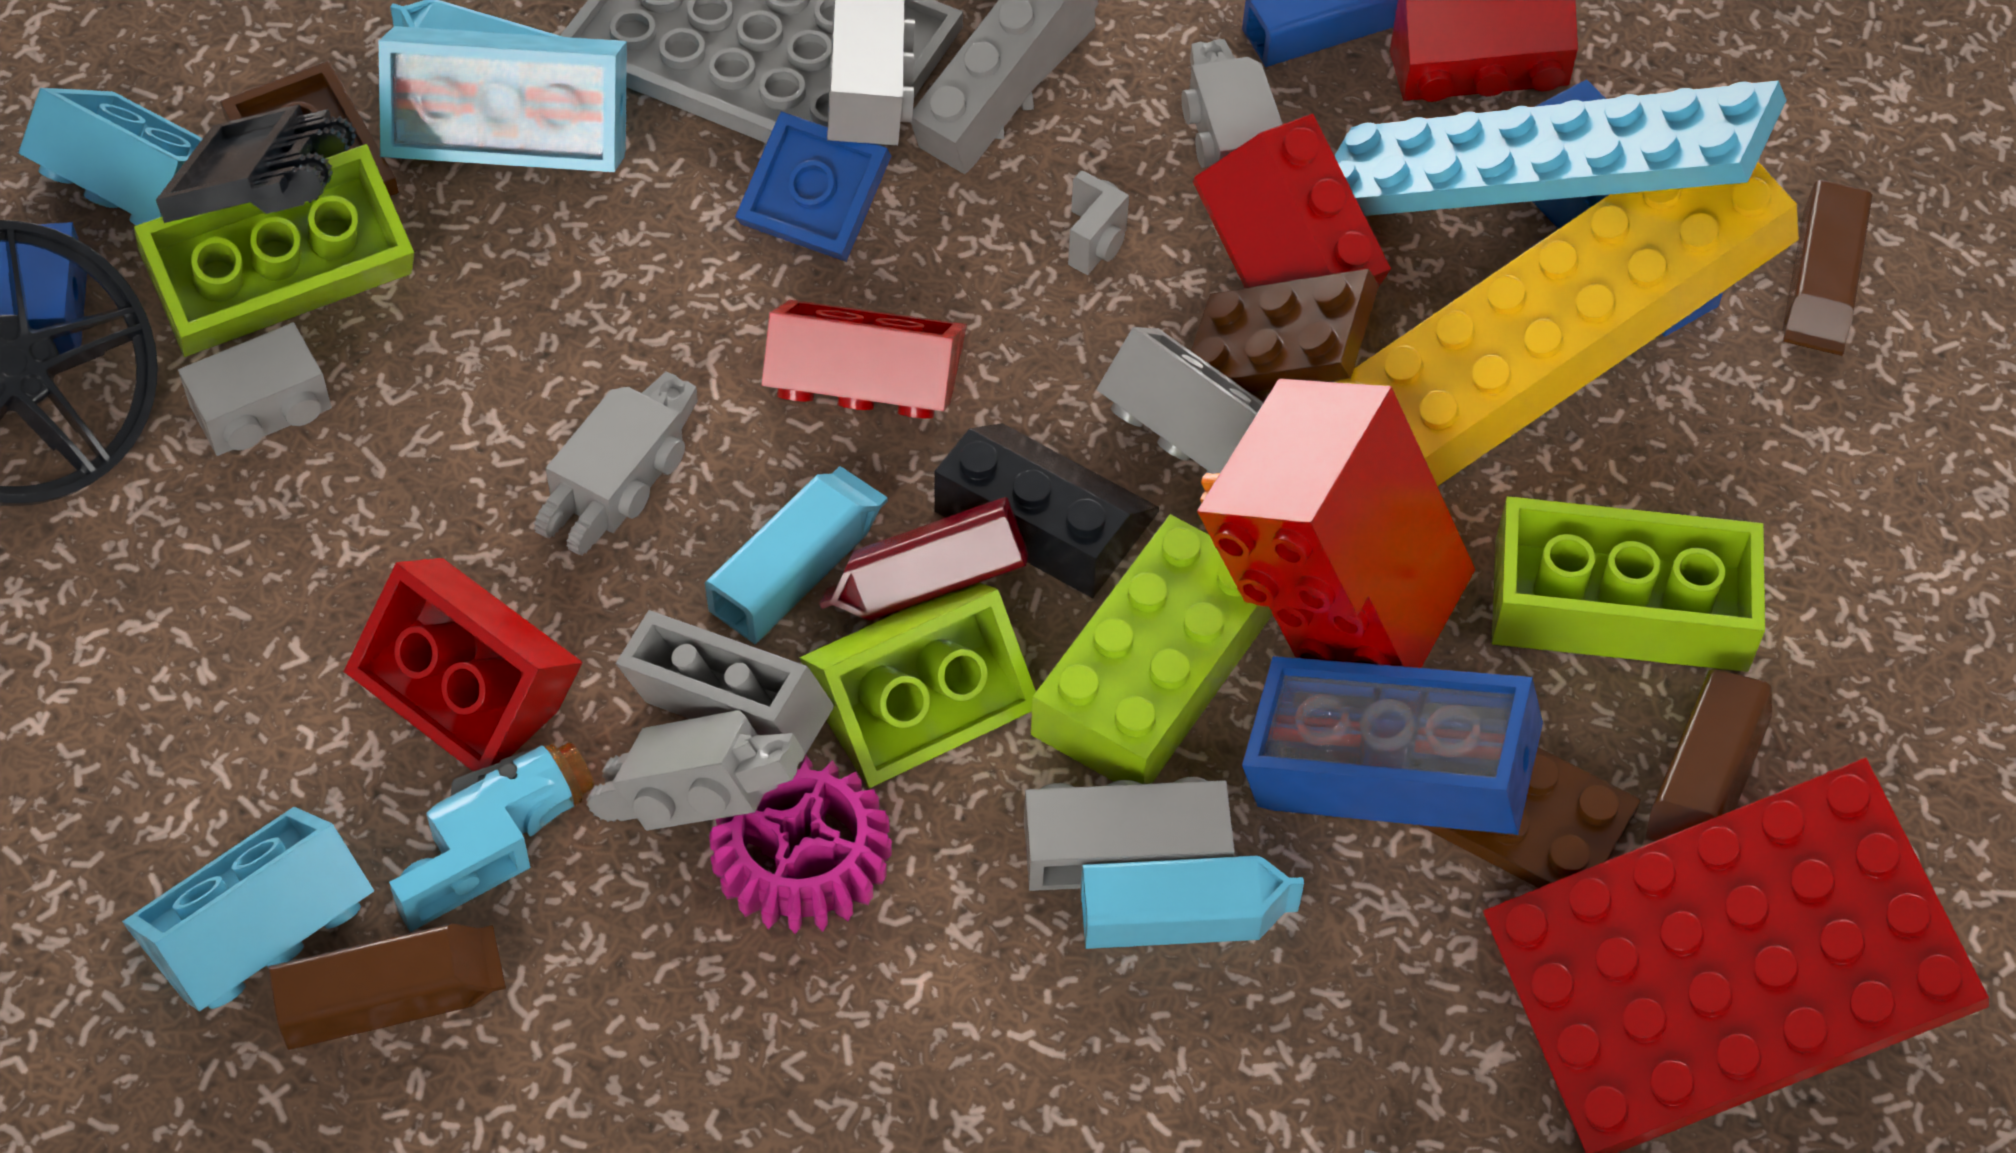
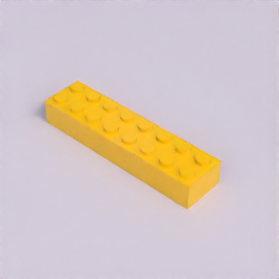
M1757 162L1747 183L1610 194L1355 367L1351 379L1335 382L1392 386L1437 486H1439L1799 240L1797 203L1759 162Z

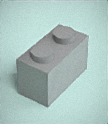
M294 322L178 369L188 403L216 456L231 450L251 448L264 436L291 425H306L316 419L320 413L332 408L323 373Z

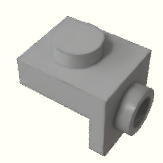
M1080 171L1073 179L1071 212L1080 216V219L1070 229L1068 265L1088 275L1101 259L1109 262L1118 253L1127 230L1129 195L1119 190L1113 183L1100 180L1085 171Z

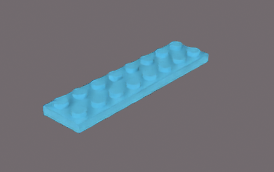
M1779 80L1759 83L1738 82L1730 86L1695 90L1681 88L1673 92L1637 96L1626 94L1617 98L1584 102L1571 100L1562 104L1538 107L1517 106L1509 110L1483 113L1463 112L1455 116L1425 119L1415 117L1400 122L1363 123L1350 128L1336 152L1335 158L1364 216L1747 183L1786 103V97Z

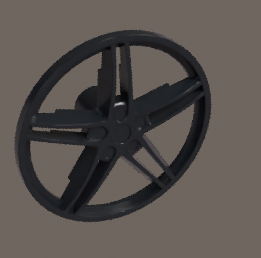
M0 220V242H5L9 267L8 276L14 315H0V421L8 411L17 412L53 451L57 449L77 470L62 478L37 485L0 486V506L35 505L61 499L91 485L117 465L133 447L143 431L153 406L157 387V351L148 317L138 297L123 276L104 257L86 244L55 229L22 221ZM17 243L45 249L76 264L102 286L114 301L117 309L80 317L38 330L32 329L28 320ZM121 318L124 319L127 325L126 329L60 355L53 340ZM132 341L136 364L133 399L122 427L111 443L104 448L55 385L54 377L58 373L103 356L106 351ZM48 397L97 457L90 462L68 436L38 406L39 403Z

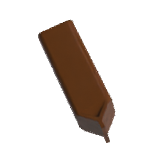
M1819 180L1814 183L1802 216L1782 329L1784 331L1783 342L1843 356L1854 314L1873 197L1871 192L1825 180Z
M1711 669L1707 672L1652 806L1646 837L1642 847L1736 809L1772 718V688L1767 682L1716 669Z
M452 923L268 966L277 1022L288 1050L470 1008L490 993L506 989L493 925L476 928Z

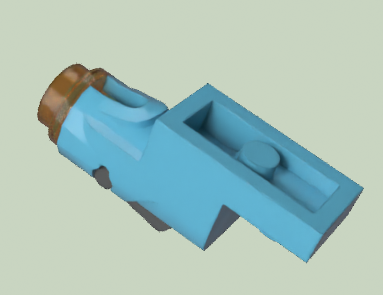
M571 742L558 748L554 744H549L546 747L542 745L536 749L502 759L500 763L453 780L451 796L437 803L426 813L432 837L442 854L433 859L425 858L414 862L403 871L401 876L389 882L397 911L410 932L531 868L525 839L522 834L527 832L530 837L536 834L560 813L582 803L583 794L591 791L595 786L583 757Z

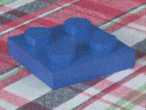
M780 111L735 218L741 225L847 262L892 155L888 148L878 144L827 140L828 127Z

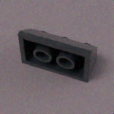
M1003 423L969 428L934 471V512L947 518L1007 497L1027 547V563L1092 599L1159 513V507Z

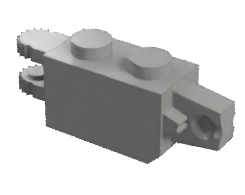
M1217 39L1208 43L1197 42L1191 45L1190 89L1182 91L1181 101L1186 123L1188 125L1196 124L1199 133L1196 134L1195 138L1196 153L1201 168L1210 167L1260 132L1280 126L1283 123L1262 63L1249 57L1235 58L1225 39Z
M665 372L642 393L630 387L610 390L547 465L546 474L550 496L535 517V532L550 539L551 536L554 537L556 532H559L560 527H563L575 513L580 517L575 522V525L571 527V531L568 534L569 537L566 540L568 542L566 546L572 552L583 556L584 553L587 554V551L591 549L592 545L599 540L606 530L614 533L626 517L631 519L637 517L648 501L650 487L662 473L666 475L671 474L682 460L685 451L682 428L698 402L696 386L688 381L679 379L674 374Z
M740 710L645 727L640 731L629 753L621 754L620 757L615 755L614 758L610 757L609 761H607L602 770L605 785L600 783L599 786H594L586 799L588 801L586 806L590 808L589 811L593 812V816H597L600 820L604 819L607 822H615L616 819L619 821L638 819L646 831L754 813L764 793L776 789L779 784L793 780L797 773V766L799 762L803 761L805 752L793 733L757 735L746 716Z

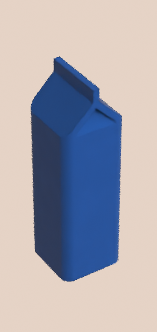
M1245 0L1242 30L1264 66L1269 67L1393 28L1398 0Z

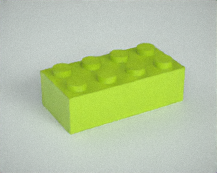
M367 144L325 158L329 159L328 162L332 165V179L323 188L322 195L311 203L306 201L301 206L266 214L249 202L164 223L163 218L159 217L134 226L138 251L184 357L412 274L414 250Z
M1506 497L1495 539L1492 645L1749 672L1765 633L1763 523Z
M1170 514L1033 695L1031 735L1113 782L1132 780L1140 784H1152L1273 615L1269 606L1263 607L1244 602L1210 535Z

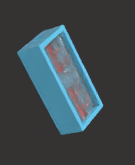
M394 26L378 40L380 157L615 172L625 157L627 41Z

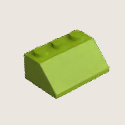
M980 582L908 607L799 657L801 663L808 666L834 704V708L826 721L869 789L1032 712V697L1036 693L999 590Z

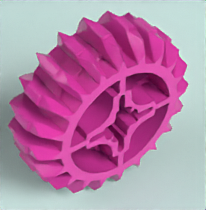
M806 755L800 763V769H797L793 780L779 784L776 789L764 793L754 813L716 819L717 826L712 827V831L709 833L710 849L714 851L711 856L712 870L718 878H721V890L726 898L733 899L738 897V907L744 917L755 913L762 907V923L766 925L768 930L779 920L780 915L788 916L789 929L795 935L802 926L801 917L814 916V924L823 932L828 925L827 912L834 910L838 916L848 922L853 915L852 900L869 905L870 900L873 898L872 884H883L887 876V864L885 862L889 861V857L892 855V840L887 835L890 832L889 817L885 811L879 810V797L875 790L862 791V780L858 777L857 772L839 779V768L833 760L822 771L813 770L812 761ZM826 813L836 817L847 826L854 836L855 843L841 839L840 831L826 826ZM748 843L761 847L763 855L775 860V874L763 869L752 859L746 850Z

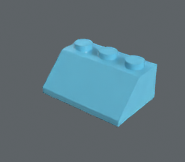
M40 88L18 153L39 164L38 172L43 176L61 183H75L85 189L84 197L109 208L119 207L131 213L129 219L131 223L139 225L162 217L156 203L157 197L203 138L113 91Z
M292 807L122 922L181 998L200 1012L207 1006L210 1009H215L235 999L246 987L243 981L265 966L268 967L293 959L302 951L304 947L302 941L323 926L326 929H330L351 919L361 908L359 901L374 892V889L334 825L299 808Z

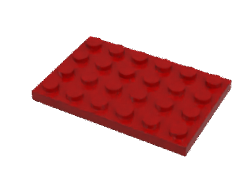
M1866 757L1483 910L1491 934L1585 1153H1619L1989 1007V996Z

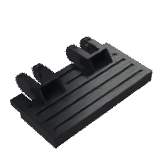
M300 104L213 125L157 197L156 203L163 221L167 223L249 202L266 214L301 206L306 201L311 203L322 195L323 188L332 179V165L329 164V159L325 158L348 151L355 142L354 139L357 135L354 134L356 128L352 127V122L349 123L347 118L342 119L341 116L338 118L332 116L331 118L329 109L303 115Z

